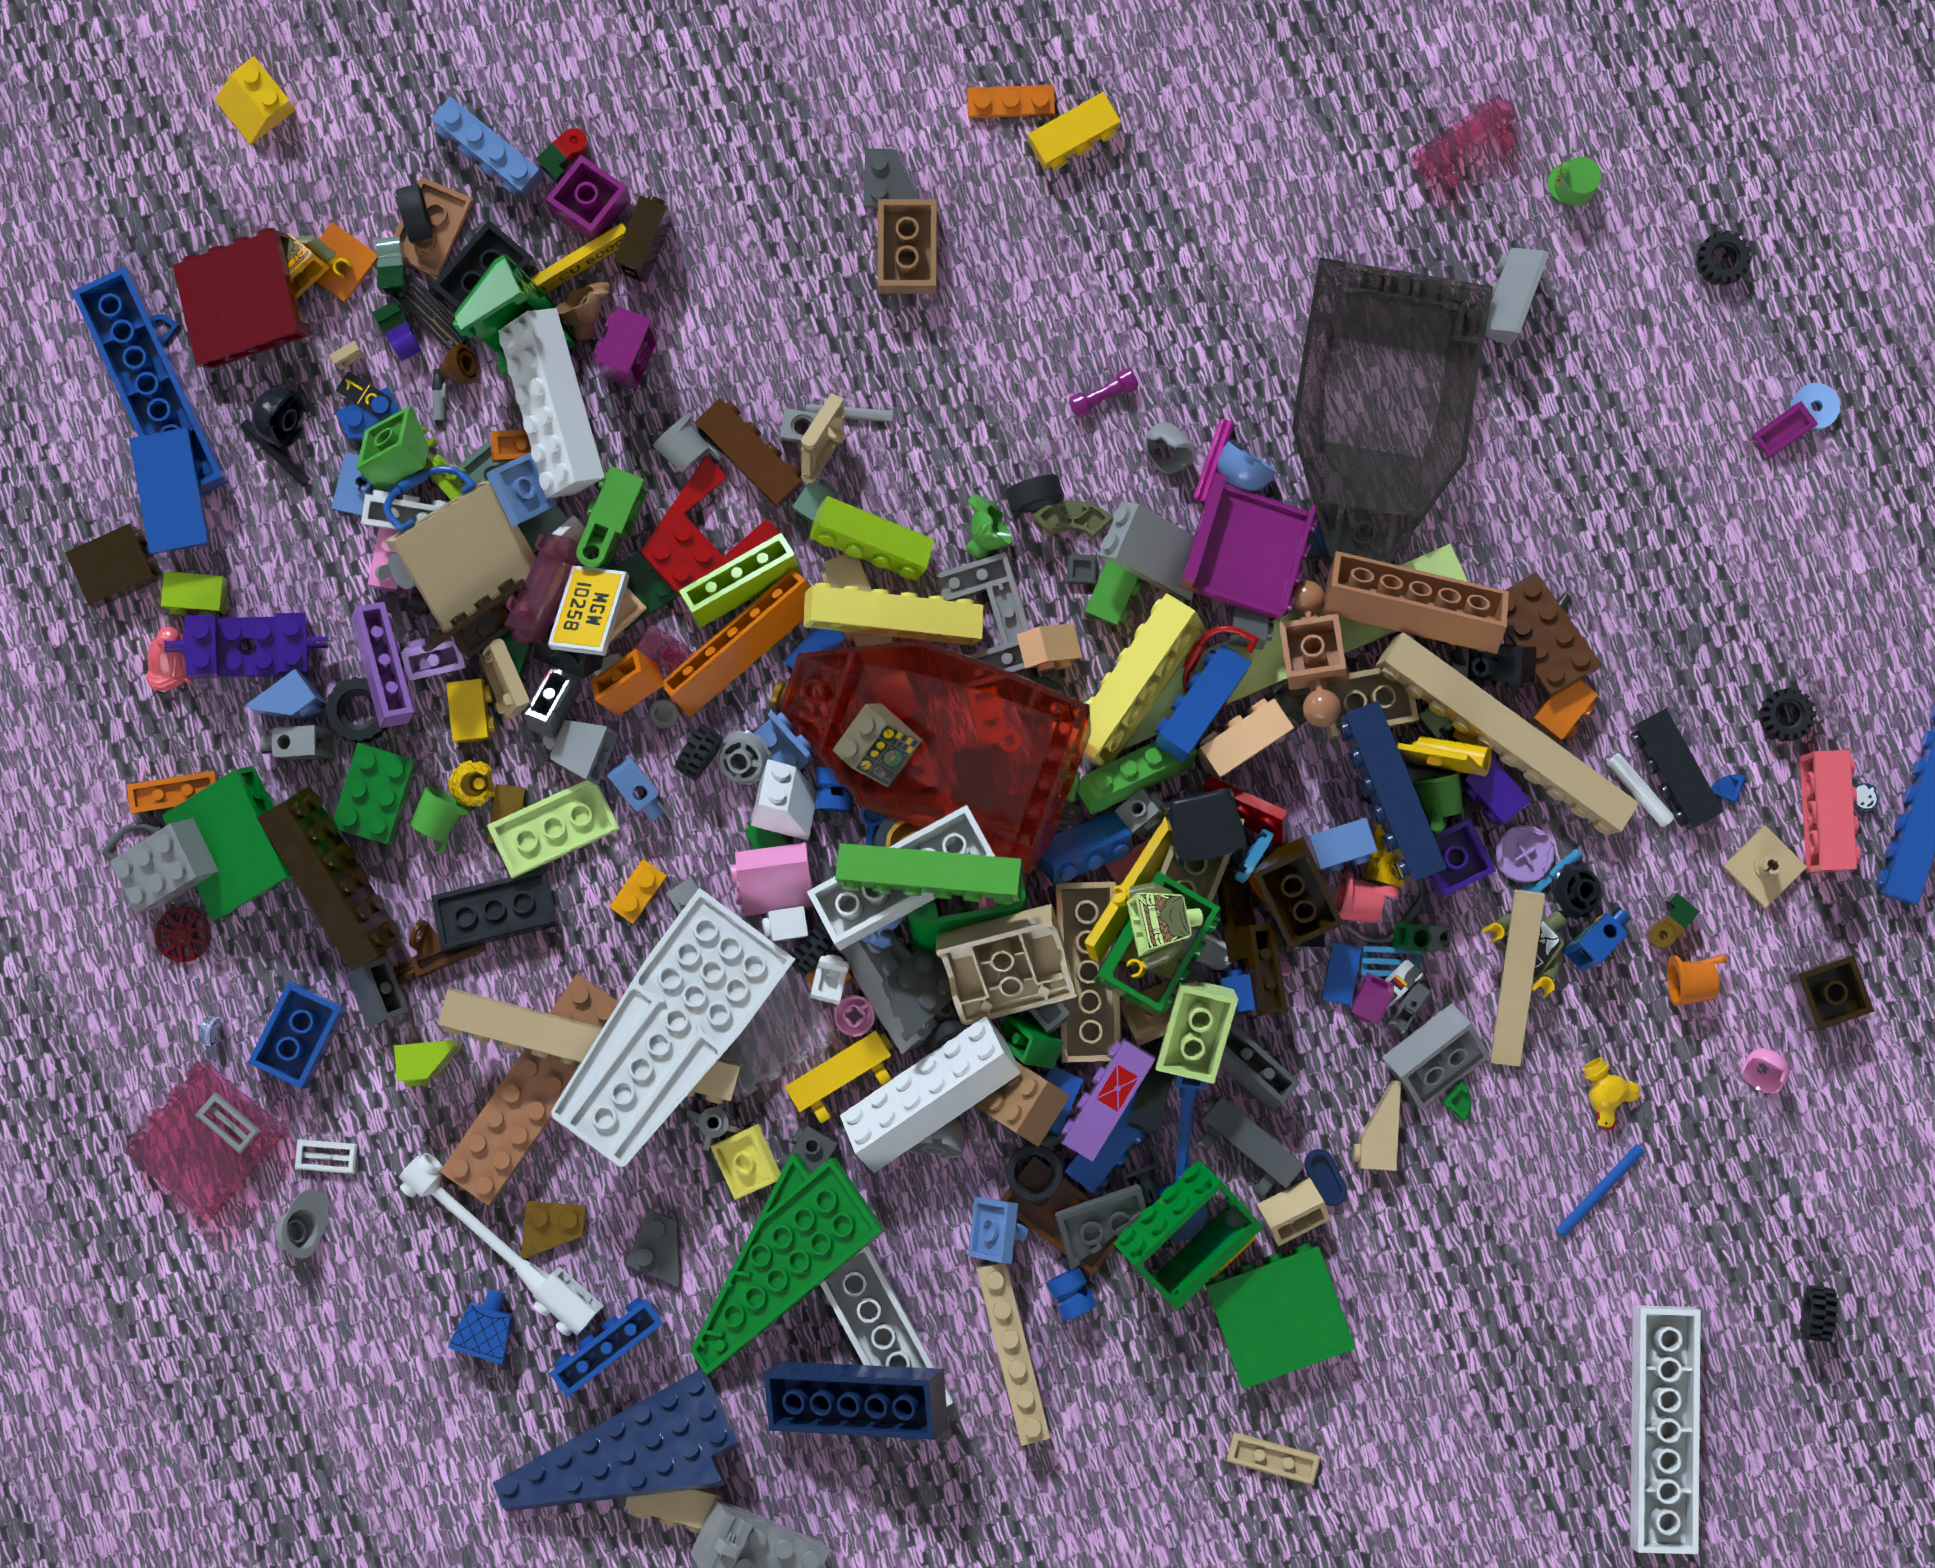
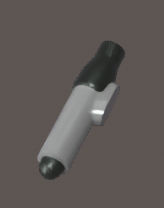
M438 368L433 369V421H435L437 426H441L443 421H445V400L448 399V385L445 383Z

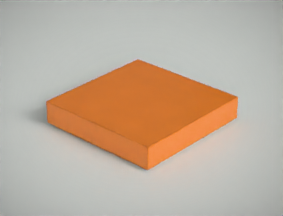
M331 222L319 239L336 252L335 256L337 258L348 260L352 264L353 269L345 263L341 264L339 272L346 277L342 278L334 272L333 265L328 262L327 265L330 268L315 282L346 303L376 264L378 258L374 251Z

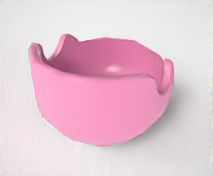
M1761 1048L1749 1054L1741 1072L1745 1080L1755 1089L1764 1093L1776 1094L1786 1083L1790 1068L1787 1061L1778 1052ZM1758 1063H1764L1769 1067V1072L1766 1075L1757 1072Z

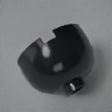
M276 387L266 390L258 397L252 407L254 430L264 441L277 447L293 445L298 440L303 427L297 428L303 412L307 414L309 412L307 399L302 393L287 388Z

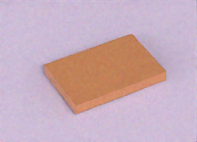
M420 176L417 184H419L426 202L433 229V238L410 243L402 219L394 237L402 238L407 266L438 278L448 262L475 200Z

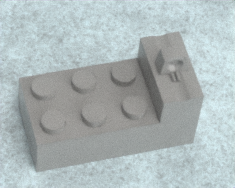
M715 1498L690 1554L699 1568H822L830 1551L823 1542Z

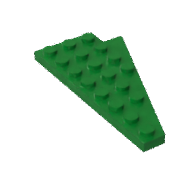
M793 1153L789 1157L690 1350L705 1375H712L885 1232V1229L836 1158L828 1159L811 1173L798 1153Z

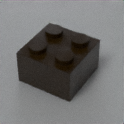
M1854 955L1842 956L1789 975L1809 1031H1820L1874 1012Z

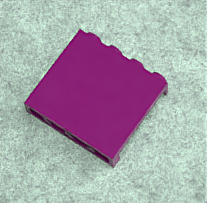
M1216 472L1209 485L1179 588L1280 621L1285 612H1291L1295 601V596L1291 595L1293 585L1298 586L1302 577L1303 570L1299 569L1301 559L1306 560L1311 544L1306 542L1308 534H1313L1317 525L1318 518L1314 517L1316 505L1312 504L1309 511L1225 484L1227 476Z

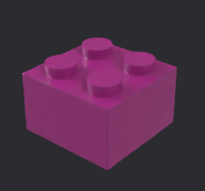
M580 155L545 200L551 214L592 241L607 232L629 204L631 197L627 186Z

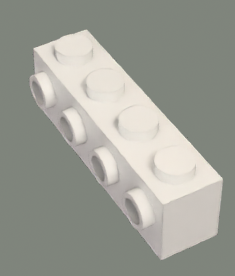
M373 490V495L365 494L361 524L397 530L384 514V502L390 492ZM403 495L402 500L394 499L391 505V512L402 524L410 519L416 522L448 502L432 500V505L420 503V497Z

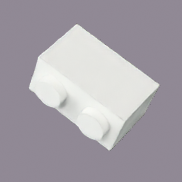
M804 906L768 911L766 914L767 918L762 920L763 934L765 937H770L773 943L803 939L808 936Z

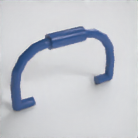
M444 465L431 467L424 471L420 470L396 484V488L388 494L384 502V514L388 521L399 532L403 533L415 526V522L413 519H410L402 524L391 512V505L399 494H405L426 481L427 477L439 473L454 474L461 478L467 484L460 489L462 495L475 489L477 484L465 472L456 467Z

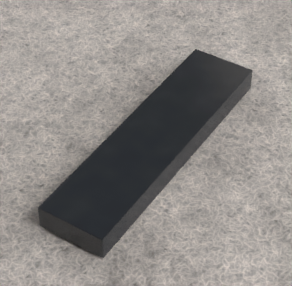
M1164 1036L1152 1040L1149 1052L1155 1056V1061L1138 1087L1127 1123L1129 1127L1152 1135H1156L1174 1077V1074L1155 1069Z

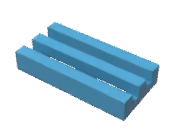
M1362 946V976H1365L1368 972L1375 976L1388 977L1393 972L1367 970V964L1401 965L1405 961L1404 959L1368 958V952L1414 954V960L1409 961L1420 970L1422 951H1405L1395 947Z

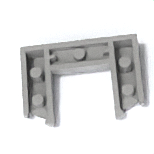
M1003 552L936 573V578L943 579L940 596L945 597L946 601H953L987 591L1003 643L1002 645L949 661L953 669L961 666L972 678L967 684L971 686L1031 669H1025L1016 635L1030 630L1009 554Z

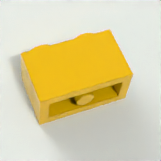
M483 679L446 683L452 741L457 744L490 740L491 732L496 731L494 715H489L488 703L493 701L491 686H486Z

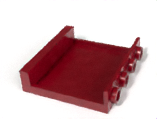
M265 228L258 231V235L254 237L236 238L231 245L211 247L208 249V253L188 255L182 259V262L172 265L196 366L207 369L220 367L312 335L310 324L300 321L281 242L289 239L288 234L279 232L275 228Z

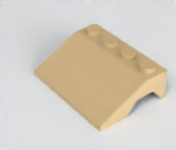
M1052 904L937 934L936 953L938 957L942 958L949 978L952 999L960 1021L964 1025L974 1024L984 1016H987L990 1020L1077 997L1062 934Z

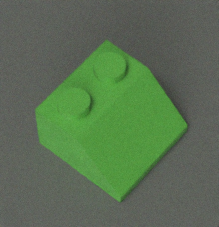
M411 406L365 430L357 469L379 491L390 485L398 484L410 474L423 470L426 465L429 446L415 411Z

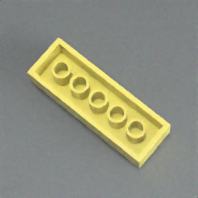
M1167 593L1162 600L1158 599L1155 602L1145 624L1142 623L1137 628L1132 644L1129 648L1122 650L1117 659L1118 664L1112 673L1108 672L1104 676L1099 692L1095 697L1093 696L1087 701L1084 706L1083 715L1079 721L1073 722L1067 731L1068 737L1066 741L1079 757L1097 768L1117 759L1191 651L1195 641H1198L1206 628L1194 609Z

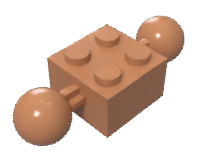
M1303 580L1299 582L1298 586L1293 585L1291 595L1295 596L1291 611L1299 616L1300 620L1279 623L1289 690L1310 687L1311 693L1305 698L1303 703V714L1306 720L1316 727H1328L1337 721L1341 713L1340 700L1333 692L1328 690V685L1348 682L1339 615L1333 614L1318 617L1317 614L1324 606L1325 594L1317 583Z

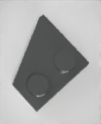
M865 148V208H878V199H918L894 149Z
M649 1209L625 1265L679 1287L677 1220Z

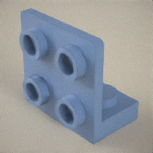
M771 710L768 713L770 719L753 734L760 735L762 741L768 743V750L772 753L770 760L795 766L801 771L813 760L810 754L813 748L801 734L795 737L791 732L794 727L782 712L776 715Z

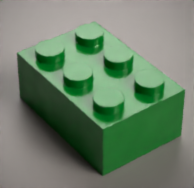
M357 743L333 819L337 829L394 846L419 762L405 756Z

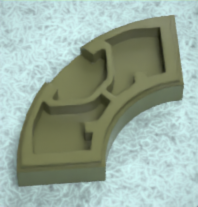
M1060 501L1043 507L1031 516L1051 538L1060 532L1075 530L1083 532L1093 539L1114 519L1102 508L1083 501Z

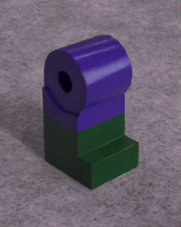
M395 300L372 312L401 362L422 351L411 326Z

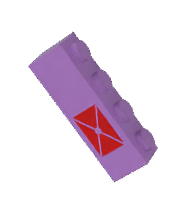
M1125 1037L1121 1043L1115 1041L1107 1054V1057L1111 1059L1105 1069L1101 1066L1099 1067L1091 1081L1095 1084L1090 1094L1084 1092L1076 1105L1079 1112L1073 1120L1069 1117L1060 1131L1064 1135L1062 1144L1092 1162L1155 1061L1153 1054Z

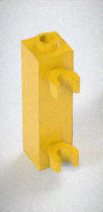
M874 1031L784 1087L799 1112L811 1106L819 1122L823 1123L831 1118V1115L821 1099L869 1069H872L881 1086L892 1080L882 1062L892 1056L889 1050L893 1046L885 1033L879 1035L877 1031Z

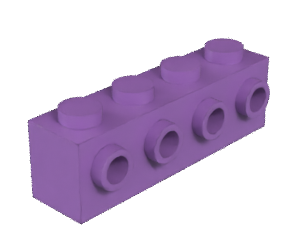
M385 602L357 606L354 609L351 621L379 727L381 729L407 724L410 722L413 712L416 711L413 696L409 695L406 669L401 666L399 658L401 657L400 645L398 640H394L392 632L394 625L391 613H387Z

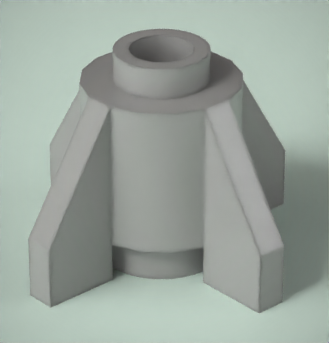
M723 1100V1104H717L716 1107L704 1110L702 1114L688 1109L687 1116L698 1120L699 1128L706 1136L703 1150L709 1151L713 1138L720 1137L727 1131L740 1133L745 1130L730 1123L729 1114L724 1110L727 1100ZM713 1117L719 1120V1125L715 1129L711 1128V1124L708 1123V1120Z

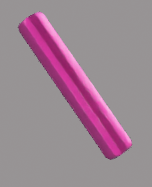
M1220 419L1193 496L1194 500L1198 502H1205L1209 485L1215 473H1218V457L1223 447L1229 441L1234 427V423L1229 420Z

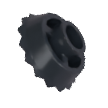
M1573 862L1571 865L1565 864L1563 869L1557 870V875L1552 880L1553 888L1550 892L1554 896L1553 903L1557 906L1558 912L1564 913L1566 918L1572 917L1575 920L1580 917L1585 918L1589 912L1593 911V908L1596 907L1600 899L1601 888L1599 880L1592 873V870L1588 869L1584 864H1577L1576 862Z

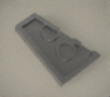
M1138 1184L1054 1213L1067 1262L1071 1270L1080 1265L1079 1261L1090 1253L1095 1254L1102 1249L1101 1245L1115 1235H1121L1124 1229L1130 1227L1140 1217L1142 1211L1146 1209V1204L1141 1187Z

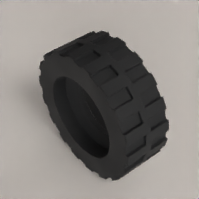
M352 677L350 680L345 679L341 681V684L336 685L332 693L327 697L328 701L325 704L327 715L325 716L326 720L330 723V728L341 738L355 743H368L375 738L378 739L389 727L380 729L375 708L372 718L362 725L351 723L345 715L346 704L353 697L364 696L373 704L367 678Z

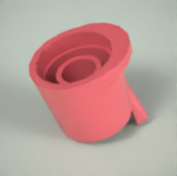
M1346 870L1337 887L1334 904L1342 920L1377 923L1383 910L1385 896L1392 899L1398 898L1400 889L1397 886H1381L1353 877V872Z

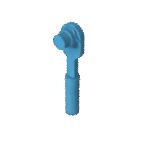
M1574 849L1549 870L1548 874L1537 884H1526L1520 890L1541 893L1556 877L1557 870L1563 869L1565 864L1571 865L1573 862H1579L1583 855L1577 849Z

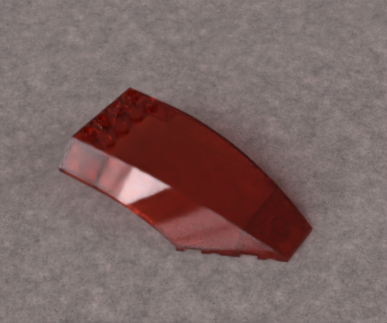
M922 640L798 653L780 706V710L784 715L794 722L797 731L804 735L815 748L814 752L826 767L833 770L835 778L839 783L845 785L854 796V801L859 807L890 816L923 829L967 805L995 857L1022 859L1024 863L1023 872L1027 874L1031 873L1053 842L1091 735L1089 704L989 663ZM882 703L923 740L890 787H886L852 769L833 751L865 704Z

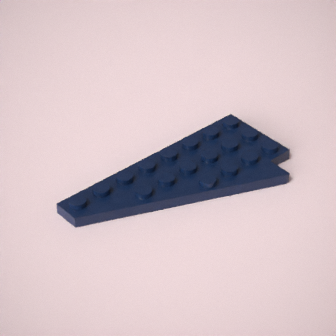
M701 1368L492 1483L501 1506L506 1512L718 1487L725 1483L714 1460L738 1448L741 1444L710 1376L705 1375Z

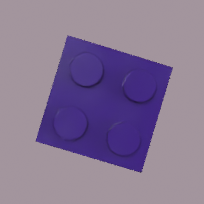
M1470 818L1445 829L1441 833L1434 834L1447 869L1427 876L1437 898L1444 897L1496 871Z

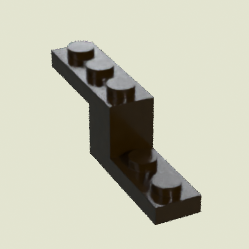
M1236 872L1224 873L1217 892L1221 907L1228 962L1248 961L1257 1016L1286 1013L1288 1008L1274 923L1254 925L1248 881L1246 880L1242 884L1234 879Z

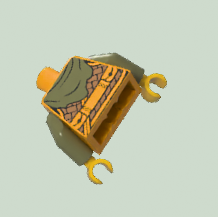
M287 233L289 239L281 241L295 300L330 268L327 265L328 262L333 265L334 272L342 278L346 277L339 272L341 264L345 263L353 269L352 264L348 260L337 258L335 256L336 252L316 237L300 235L295 239ZM298 310L300 320H302V314Z

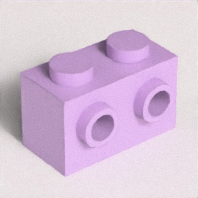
M425 638L408 642V647L401 652L408 681L463 669L470 663L469 659H464L450 638L428 652L422 649V646L426 644Z

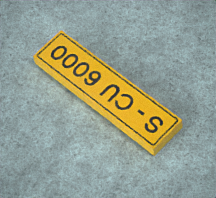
M623 223L618 224L531 277V279L546 294L618 251L626 231Z

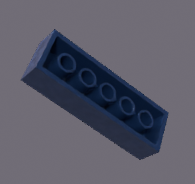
M1379 700L1345 713L1338 719L1340 724L1336 728L1342 742L1347 741L1351 752L1347 754L1350 764L1354 770L1358 769L1362 777V780L1359 781L1361 791L1365 797L1369 796L1373 808H1370V812L1375 824H1381L1385 835L1381 836L1386 851L1388 853L1392 851L1396 863L1392 865L1398 880L1403 879L1404 883L1408 884L1447 869Z
M779 1361L763 1372L769 1431L935 1440L949 1428L944 1369Z

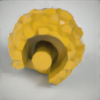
M471 760L460 763L457 768H454L448 779V788L456 802L466 807L475 805L478 807L485 804L489 797H494V783L492 781V774H490L492 768L481 761L472 762Z

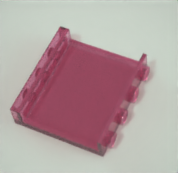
M203 1060L202 1062L197 1061L188 1070L186 1075L189 1078L182 1086L177 1084L167 1095L169 1101L163 1108H156L147 1119L150 1122L143 1131L138 1130L129 1139L128 1144L130 1147L125 1153L204 1221L208 1222L216 1217L290 1128L282 1121L274 1119L213 1067L210 1060ZM215 1092H218L262 1130L254 1138V1141L248 1145L243 1154H239L195 1116ZM217 1102L213 1104L248 1135L251 1133ZM209 1110L205 1113L238 1143L241 1144L244 1141Z

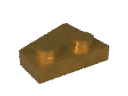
M527 1200L521 1258H529L583 1236L587 1205Z

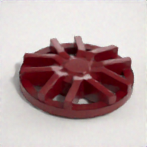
M178 907L165 912L160 920L157 921L155 944L166 958L176 962H190L203 955L205 949L207 950L211 940V929L209 931L210 925L199 911L187 907ZM182 912L178 922L172 915ZM187 912L194 914L189 924H185ZM167 918L174 924L172 929L163 924ZM198 918L202 921L204 928H194ZM161 929L169 933V935L160 939ZM195 932H205V940L195 939ZM171 939L173 944L165 950L162 943ZM193 942L203 943V946L197 953L195 952ZM188 946L191 954L190 957H184L183 947ZM177 948L179 958L169 953Z

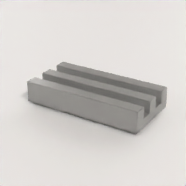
M215 1092L195 1115L239 1154H243L248 1145L254 1141V1138L262 1132L218 1092ZM217 1102L251 1133L249 1135L245 1133L213 1104ZM209 1110L244 1141L241 1144L238 1143L205 1113Z

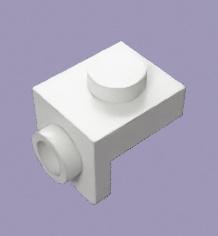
M836 955L821 956L816 965L810 998L839 1005L850 963L843 961V958Z

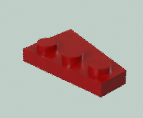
M1208 776L1203 784L1204 793L1231 787L1240 818L1245 820L1243 825L1257 834L1262 829L1270 831L1274 834L1270 842L1277 847L1286 844L1288 840L1287 810Z

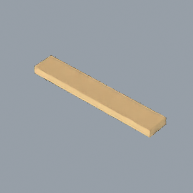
M1514 889L1490 1063L1518 1067L1521 1065L1545 899L1544 893Z

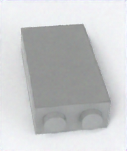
M1121 501L1115 511L1110 529L1103 539L1099 556L1173 597L1191 600L1194 592L1179 588V584L1194 535L1140 504Z

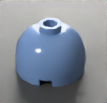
M1230 440L1223 447L1218 457V472L1227 476L1225 484L1252 493H1258L1265 489L1276 473V470L1267 462L1258 459L1247 452V449Z

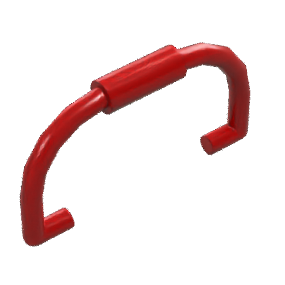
M1230 625L1216 626L1205 632L1199 641H1195L1183 665L1182 684L1185 694L1190 690L1186 686L1189 682L1190 674L1194 671L1206 647L1205 643L1209 638L1218 633L1227 632L1238 635L1250 641L1246 651L1252 653L1258 643V637L1241 628ZM1225 705L1222 707L1217 716L1221 715Z

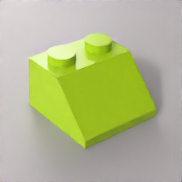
M463 1040L395 1045L397 1082L405 1081L406 1087L429 1085L428 1079L438 1077L463 1047Z

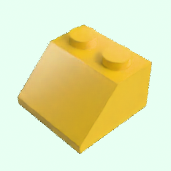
M255 56L230 74L215 99L216 103L250 145L296 110Z

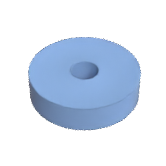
M1811 383L1801 388L1795 394L1791 405L1792 407L1799 401H1802L1818 423L1811 430H1822L1828 427L1837 419L1840 412L1838 395L1831 387L1822 383ZM1812 402L1819 403L1820 411L1817 412L1811 408Z

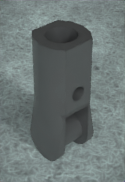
M1416 982L1389 1018L1386 1025L1388 1027L1392 1025L1399 1030L1398 1034L1402 1036L1433 993L1421 983ZM1403 1009L1411 1014L1407 1021L1398 1016Z

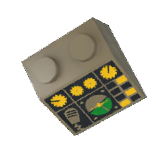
M882 703L865 704L833 751L852 769L886 787H890L923 740Z

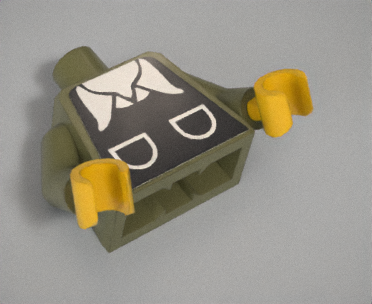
M1557 910L1545 920L1543 918L1541 920L1533 981L1539 980L1532 985V990L1535 991L1539 986L1542 987L1544 990L1542 998H1546L1554 990V982L1560 973L1564 957L1562 947L1565 942L1559 937L1557 932L1568 922ZM1511 913L1503 915L1496 922L1482 929V933L1486 931L1492 933L1493 938L1489 943L1495 942L1504 952H1506Z

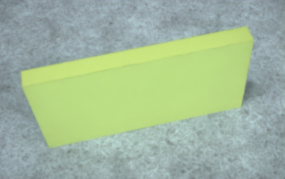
M587 780L487 825L512 879L620 830L600 786Z

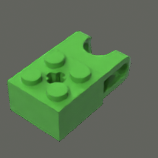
M613 466L610 467L608 473L604 472L605 478L601 479L598 484V488L601 491L597 500L592 499L589 504L587 515L590 517L576 551L577 558L582 565L589 568H598L602 565L610 567L620 541H628L648 493L649 487L643 478ZM593 552H599L597 558L589 559Z

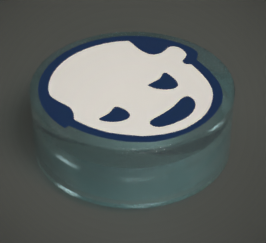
M1868 782L1858 783L1853 786L1857 791V802L1853 804V808L1856 811L1867 812L1877 807L1880 801V793L1876 786Z
M207 1016L203 1020L199 1031V1041L202 1045L211 1047L216 1045L222 1026L221 1018Z

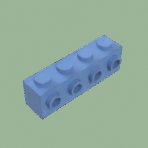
M451 96L431 118L436 126L434 131L447 142L450 139L459 145L457 150L469 160L472 157L481 163L479 168L489 177L493 178L495 175L502 180L501 186L511 195L519 194L522 198L526 199L543 179L538 167Z

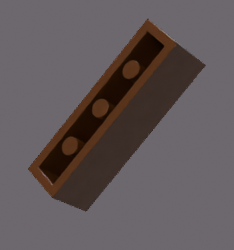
M719 398L695 421L697 428L779 509L803 486L800 479L802 473L791 462L786 465L779 458L782 453L774 444L769 442L766 445L759 438L762 433L751 421L747 424L744 423L739 417L741 414L740 410L730 400L725 403Z

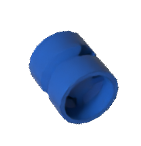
M840 767L817 768L816 785L820 787V790L816 792L815 810L853 811V794L849 792V789L854 786V769ZM830 789H839V796L831 795Z
M1080 1266L1073 1270L1070 1269L1045 1283L1052 1298L1059 1301L1056 1307L1063 1321L1073 1319L1098 1305L1091 1289H1085L1087 1280Z

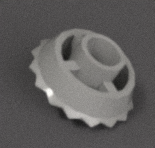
M737 730L735 733H728L726 739L721 743L717 751V763L720 765L722 773L730 780L740 785L746 784L751 786L754 782H760L768 759L770 760L772 753L768 750V743L762 741L760 735L753 734L750 730L745 732Z

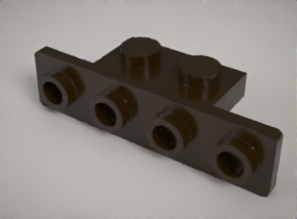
M509 578L497 587L500 592L490 598L487 594L473 604L476 609L466 614L463 611L450 620L452 626L442 631L439 628L426 637L428 643L422 646V649L425 652L432 651L450 638L465 660L471 658L493 640L499 638L515 626L500 602L525 585L526 582L523 578L515 581Z

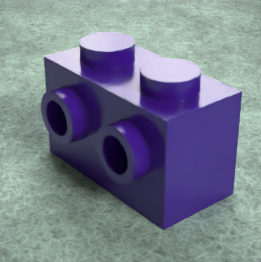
M1493 757L1491 758V765L1486 776L1469 774L1461 781L1465 786L1462 788L1465 795L1471 801L1477 800L1484 808L1482 814L1491 824L1495 822L1499 826L1505 824L1530 802V799Z

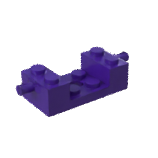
M306 612L275 613L276 617L241 618L191 615L184 616L185 632L182 640H164V652H183L186 659V675L189 679L286 676L294 669L309 675L310 649H328V636L310 637ZM250 639L257 644V649L253 654L244 655L240 652V644L244 640Z

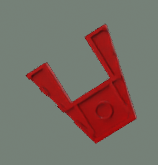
M708 455L703 459L640 550V555L679 597L681 596L679 590L780 534L766 519L723 556L686 517L690 510L727 479V476Z

